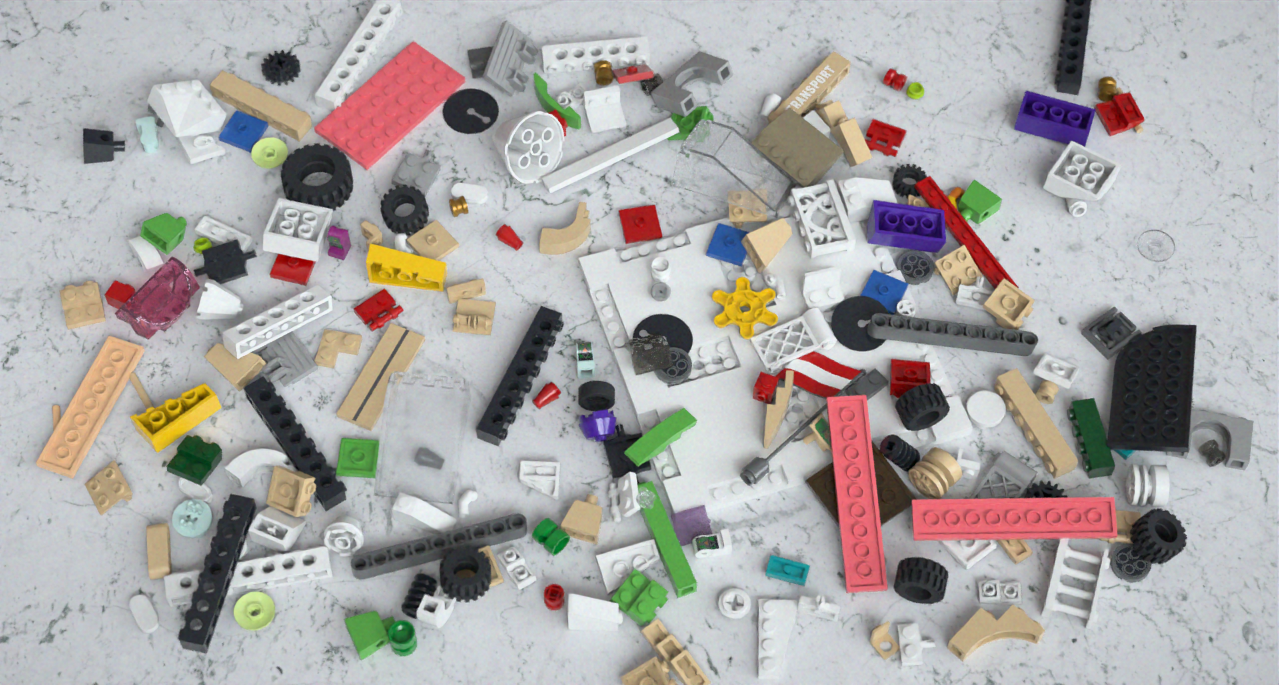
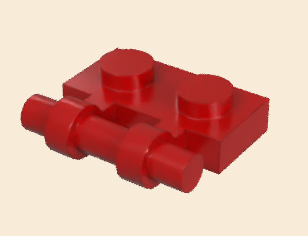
M873 119L866 133V137L871 138V141L865 139V142L871 151L876 150L882 152L885 156L889 157L891 155L896 157L898 150L892 147H901L907 130ZM877 141L884 142V143H886L887 145L884 146V145L878 144Z
M384 288L355 307L354 313L365 325L372 321L373 323L368 325V327L373 332L377 328L381 329L384 327V324L389 320L396 319L398 314L404 310L400 305L393 308L396 305V301Z

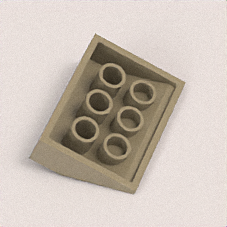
M790 107L766 126L751 143L758 153L768 159V161L802 188L816 185L845 152Z

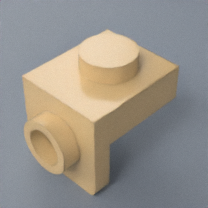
M366 220L360 224L362 235L368 239L366 241L367 251H369L370 243L381 246L383 238L379 228Z

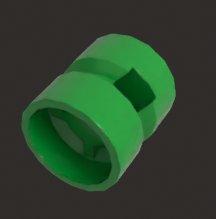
M550 518L541 521L532 533V538L540 545H544V549L552 556L559 554L570 540V536L563 529H558V525Z
M405 620L396 621L390 626L388 637L392 651L398 656L411 655L417 647L414 626Z

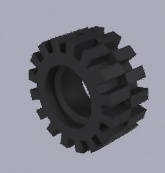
M904 164L901 165L894 173L893 190H896L895 193L897 195L901 193L900 197L902 198L906 195V199H908L909 194L915 197L916 195L918 197L921 196L915 189V184H906L903 182V179L911 178L917 183L927 177L925 171H921L920 166L916 168L915 164L910 167V164H906V167Z

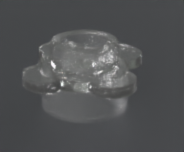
M641 487L639 489L640 493L636 496V501L640 507L652 509L654 507L653 502L657 499L655 493L647 490L646 487Z

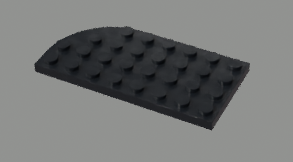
M1175 324L1153 327L1152 331L1144 334L1139 333L1129 340V344L1123 350H1120L1114 366L1107 447L1114 450L1189 452L1197 325Z

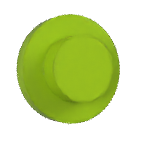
M918 82L911 83L906 91L907 95L912 99L922 98L925 92L922 84Z
M203 237L194 241L193 249L196 253L202 254L203 250L212 248V243L208 238Z

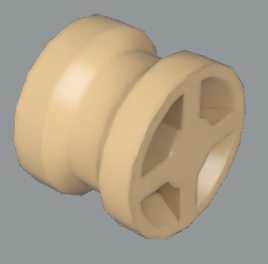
M1043 380L1035 396L1038 401L1044 404H1052L1055 399L1054 395L1058 393L1059 387L1051 381Z

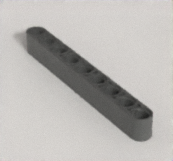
M882 313L874 314L867 327L868 334L878 339L1019 356L1031 355L1038 343L1037 335L1030 331Z
M512 514L359 554L351 560L352 573L356 579L364 580L443 559L445 554L449 555V550H457L458 546L462 548L470 546V549L474 547L480 549L488 545L493 546L520 539L527 534V520L522 514ZM516 524H521V525H522V526L519 527V528L514 527V525H516ZM497 529L503 530L500 533L494 532ZM478 534L483 535L481 538H476L475 536ZM460 539L464 540L462 543L455 542L456 540ZM437 545H444L442 548H436ZM418 550H424L423 553H416ZM399 555H404L401 559L396 558ZM379 560H384V561H385V562L382 563V564H377V563H376V562L379 561ZM360 565L365 566L363 569H356Z

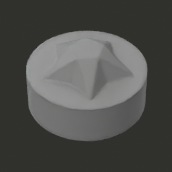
M659 282L653 285L651 295L656 301H665L670 297L671 289L666 283Z

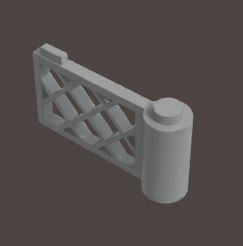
M1006 451L998 452L992 461L995 463L972 495L969 498L965 496L964 499H975L976 496L977 499H981L979 492L984 489H990L991 498L984 499L1020 498L1033 483L1038 472ZM996 473L1002 478L1003 483L992 484L991 476ZM1014 485L1020 489L1017 494L1008 495L1007 486ZM1004 487L1005 496L995 497L993 488Z

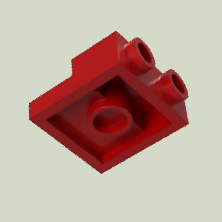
M891 359L890 395L899 398L914 387L931 383L930 362Z

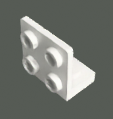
M619 85L583 92L584 108L592 133L626 127V120L620 103Z
M830 266L823 270H812L804 274L802 297L807 311L812 308L823 310L836 307L845 300L840 288L841 266Z

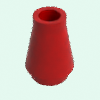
M506 224L502 225L496 232L499 241L514 248L516 251L524 243L511 226Z
M553 382L546 383L532 402L540 410L543 406L558 399L561 391Z

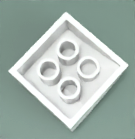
M199 80L153 85L147 100L148 104H150L175 137L220 131L227 115Z
M1071 141L1049 172L1043 189L1059 197L1098 201L1116 180L1121 164Z
M278 198L263 233V250L318 262L326 240L333 209Z

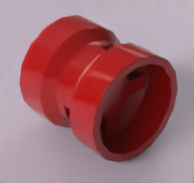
M890 68L884 77L883 84L892 86L894 90L900 92L907 81V76L898 74L895 69Z
M550 584L544 590L545 606L551 611L560 610L565 602L564 590L558 584Z

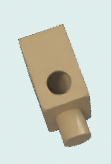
M588 494L585 502L575 500L561 523V529L572 538L597 545L602 521V507L596 505L598 497Z

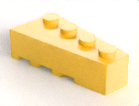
M370 243L366 259L369 283L444 291L447 278V265L445 262Z
M204 383L181 393V397L176 399L170 398L164 401L165 404L156 408L152 406L146 409V412L141 415H132L130 419L136 431L159 453L222 407L217 395Z

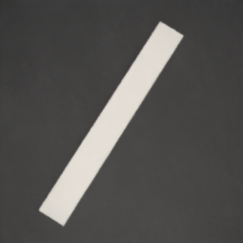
M668 118L541 178L548 191L552 193L679 133V128L671 118Z

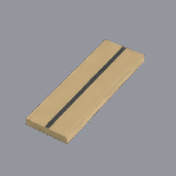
M391 323L336 413L337 417L372 431L422 347L425 336Z

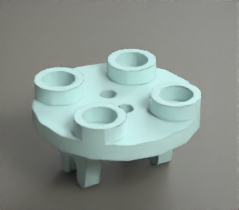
M190 499L178 505L173 513V527L178 534L184 537L201 538L212 524L213 513L209 506L201 500Z

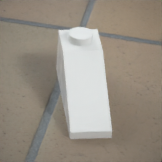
M401 492L392 508L394 520L435 534L454 530L457 519L419 498Z

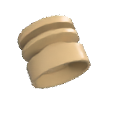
M933 447L922 457L921 461H918L909 470L908 475L913 486L923 496L931 500L941 499L948 492L949 487L954 486L962 477V470L949 453L941 448Z

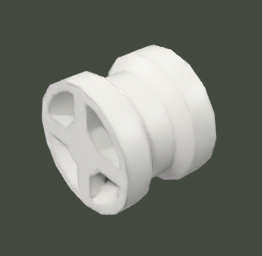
M901 300L897 304L895 315L914 317L916 306L910 300Z

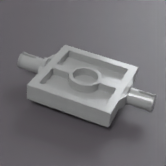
M427 149L423 157L407 152L392 178V184L399 185V187L407 184L408 188L412 185L416 190L419 189L426 197L441 170V166L429 161L433 155L431 150Z

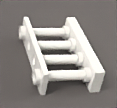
M1060 538L1041 616L1049 618L1051 612H1056V610L1086 618L1085 628L1090 629L1092 622H1097L1099 611H1096V605L1104 569L1108 570L1111 558L1107 557L1109 550L1104 549L1102 556L1097 557L1072 550L1071 547L1067 546L1069 539ZM1070 557L1099 565L1098 573L1095 575L1066 567L1067 565L1063 564L1064 558L1068 559ZM1068 575L1095 583L1094 591L1092 593L1063 585V582L1059 581L1060 576ZM1061 592L1090 600L1089 611L1059 603L1055 599L1056 593L1060 594Z

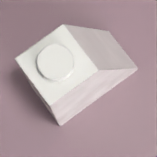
M569 594V630L618 631V624H622L623 611H619L618 603Z

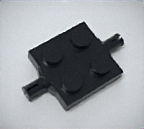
M238 239L203 250L204 267L194 269V274L196 277L207 274L209 279L215 280L219 284L247 276V260L257 257L256 251L252 250L244 253Z
M620 424V429L619 425H616L615 429L618 436L603 441L612 477H622L629 472L636 473L638 485L637 474L651 470L650 460L637 466L624 453L642 437V433L625 434L623 425Z

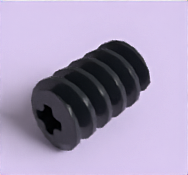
M897 435L886 436L880 444V452L884 457L905 472H909L920 461L919 451Z
M423 573L415 575V581L411 583L408 595L404 598L405 602L401 605L402 612L405 615L417 620V610L424 595L433 597L431 592H435L437 589L433 584L438 583L436 579Z

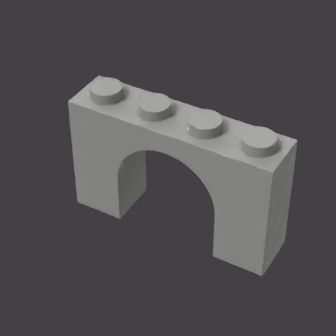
M699 51L653 90L651 94L656 107L686 117L698 106L693 92L684 90L685 87L691 83L703 80L723 85L734 74L728 60Z
M1192 409L1189 451L1193 432L1200 429L1213 430L1224 438L1227 445L1225 467L1245 471L1250 462L1254 421L1243 417L1236 418L1222 413L1216 414L1206 410ZM1166 452V455L1186 459L1189 452Z

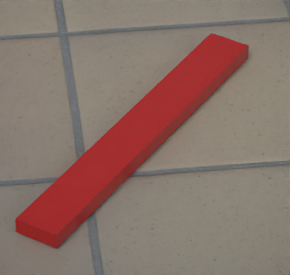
M928 176L917 182L914 186L930 208L944 210L945 227L960 246L965 245L976 266L993 288L996 289L1003 279L1019 288L932 177Z

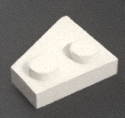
M521 461L520 482L555 500H559L560 462Z

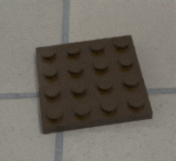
M872 441L880 523L883 526L909 508L912 500L917 499ZM832 462L808 478L805 483L839 527Z

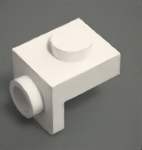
M960 448L958 455L954 454L953 458L959 464L962 476L967 479H977L981 463L961 459L963 449Z

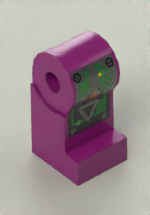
M331 226L327 235L330 247L328 256L345 260L351 248L348 230Z

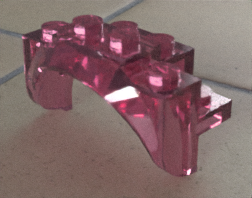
M172 256L114 314L118 319L129 323L137 335L149 340L158 330L166 331L181 318L191 306V297L200 286L190 270L180 260ZM171 282H173V287H172V289H171V287L169 286V284H170Z

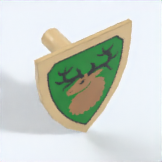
M821 413L810 424L814 432L804 437L803 442L808 445L815 440L822 452L827 449L831 451L829 424Z

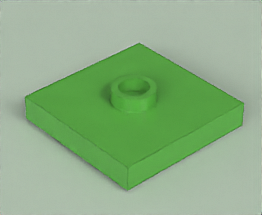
M341 438L336 475L376 479L381 440Z

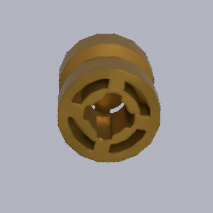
M606 60L595 63L594 71L597 84L608 85L612 83L614 79L611 72V63Z
M1103 77L1099 80L1098 87L1100 90L1098 97L1101 101H1112L1113 96L1117 95L1116 79Z

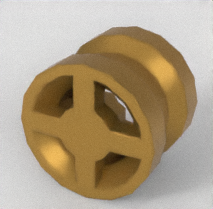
M460 196L456 200L449 199L453 217H457L461 213H469L464 196Z

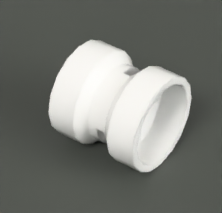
M656 257L651 264L652 279L656 282H665L670 277V261L665 257Z

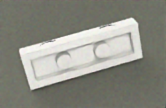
M206 216L202 218L194 229L195 234L208 238L220 245L238 239L244 253L253 242L251 236Z

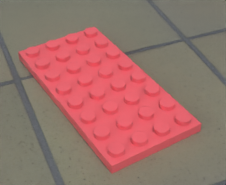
M412 41L347 98L340 107L338 106L315 126L314 130L322 138L368 170L466 82L465 77Z

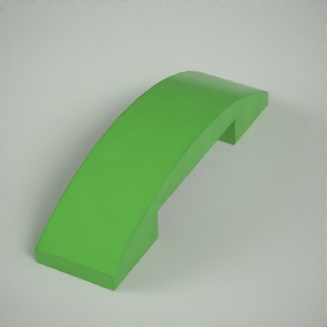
M534 73L535 94L546 112L549 113L557 110L561 118L566 120L569 127L580 129L581 117L570 106L563 109L547 93V83L537 73Z

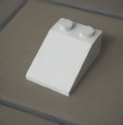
M854 177L837 182V190L850 223L869 219L873 200L897 203L889 181Z

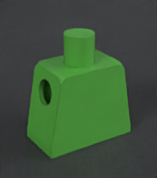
M974 179L961 197L958 211L961 212L960 214L966 222L970 219L976 224H980L1000 209L1002 198Z
M164 213L144 221L140 236L168 255L183 241L187 222L181 216L175 219L170 214Z
M372 611L344 619L347 631L361 660L390 642L387 631L395 622L393 616L381 620L378 612Z

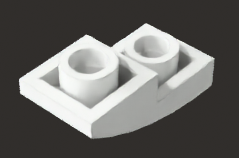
M579 83L568 93L563 91L554 100L563 109L570 106L574 110L584 104L583 92L588 90Z
M141 236L128 240L135 258H139L145 272L163 266L164 263L155 246Z
M515 546L497 555L501 565L519 590L537 581L536 576L527 566L524 557Z
M999 580L979 582L980 602L990 604H1022L1021 583H1000Z

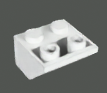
M270 506L257 514L248 531L251 541L281 554H287L303 530L306 521Z

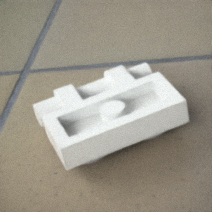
M629 472L617 480L618 488L616 483L609 485L608 497L612 505L610 513L613 516L614 522L621 521V514L624 517H630L641 509L636 473Z

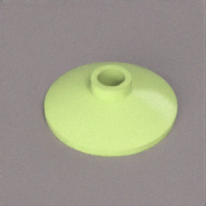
M264 138L253 146L251 156L254 163L259 167L275 168L283 164L287 159L288 148L280 139Z
M250 592L243 595L234 607L236 622L246 630H260L269 625L275 616L273 600L262 592ZM254 612H259L257 616H252Z

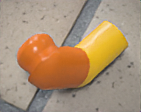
M961 187L953 188L947 195V198L956 209V200L958 198L961 199L965 193Z

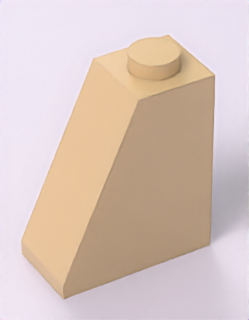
M784 218L746 234L741 241L759 274L765 270L793 234L790 225L786 223Z
M220 343L211 347L204 356L239 392L267 364L259 355L248 353L237 359Z

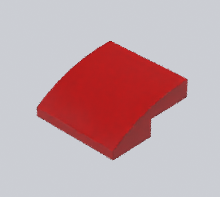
M1130 92L1115 95L1112 101L1096 104L1094 108L1109 136L1127 131L1145 121Z

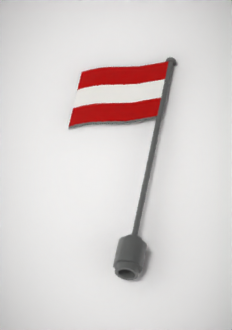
M813 351L794 359L775 377L785 381L786 370L794 371V386L812 395L827 399V397L841 396L862 375L865 376L867 372L865 369L857 370L842 365ZM827 404L818 410L766 459L755 457L747 464L740 474L743 482L749 486L758 483L770 471L768 462L827 408Z

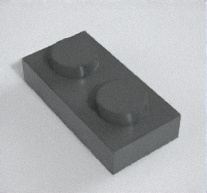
M875 368L847 389L846 394L848 396L866 395L868 401L885 388L889 381Z

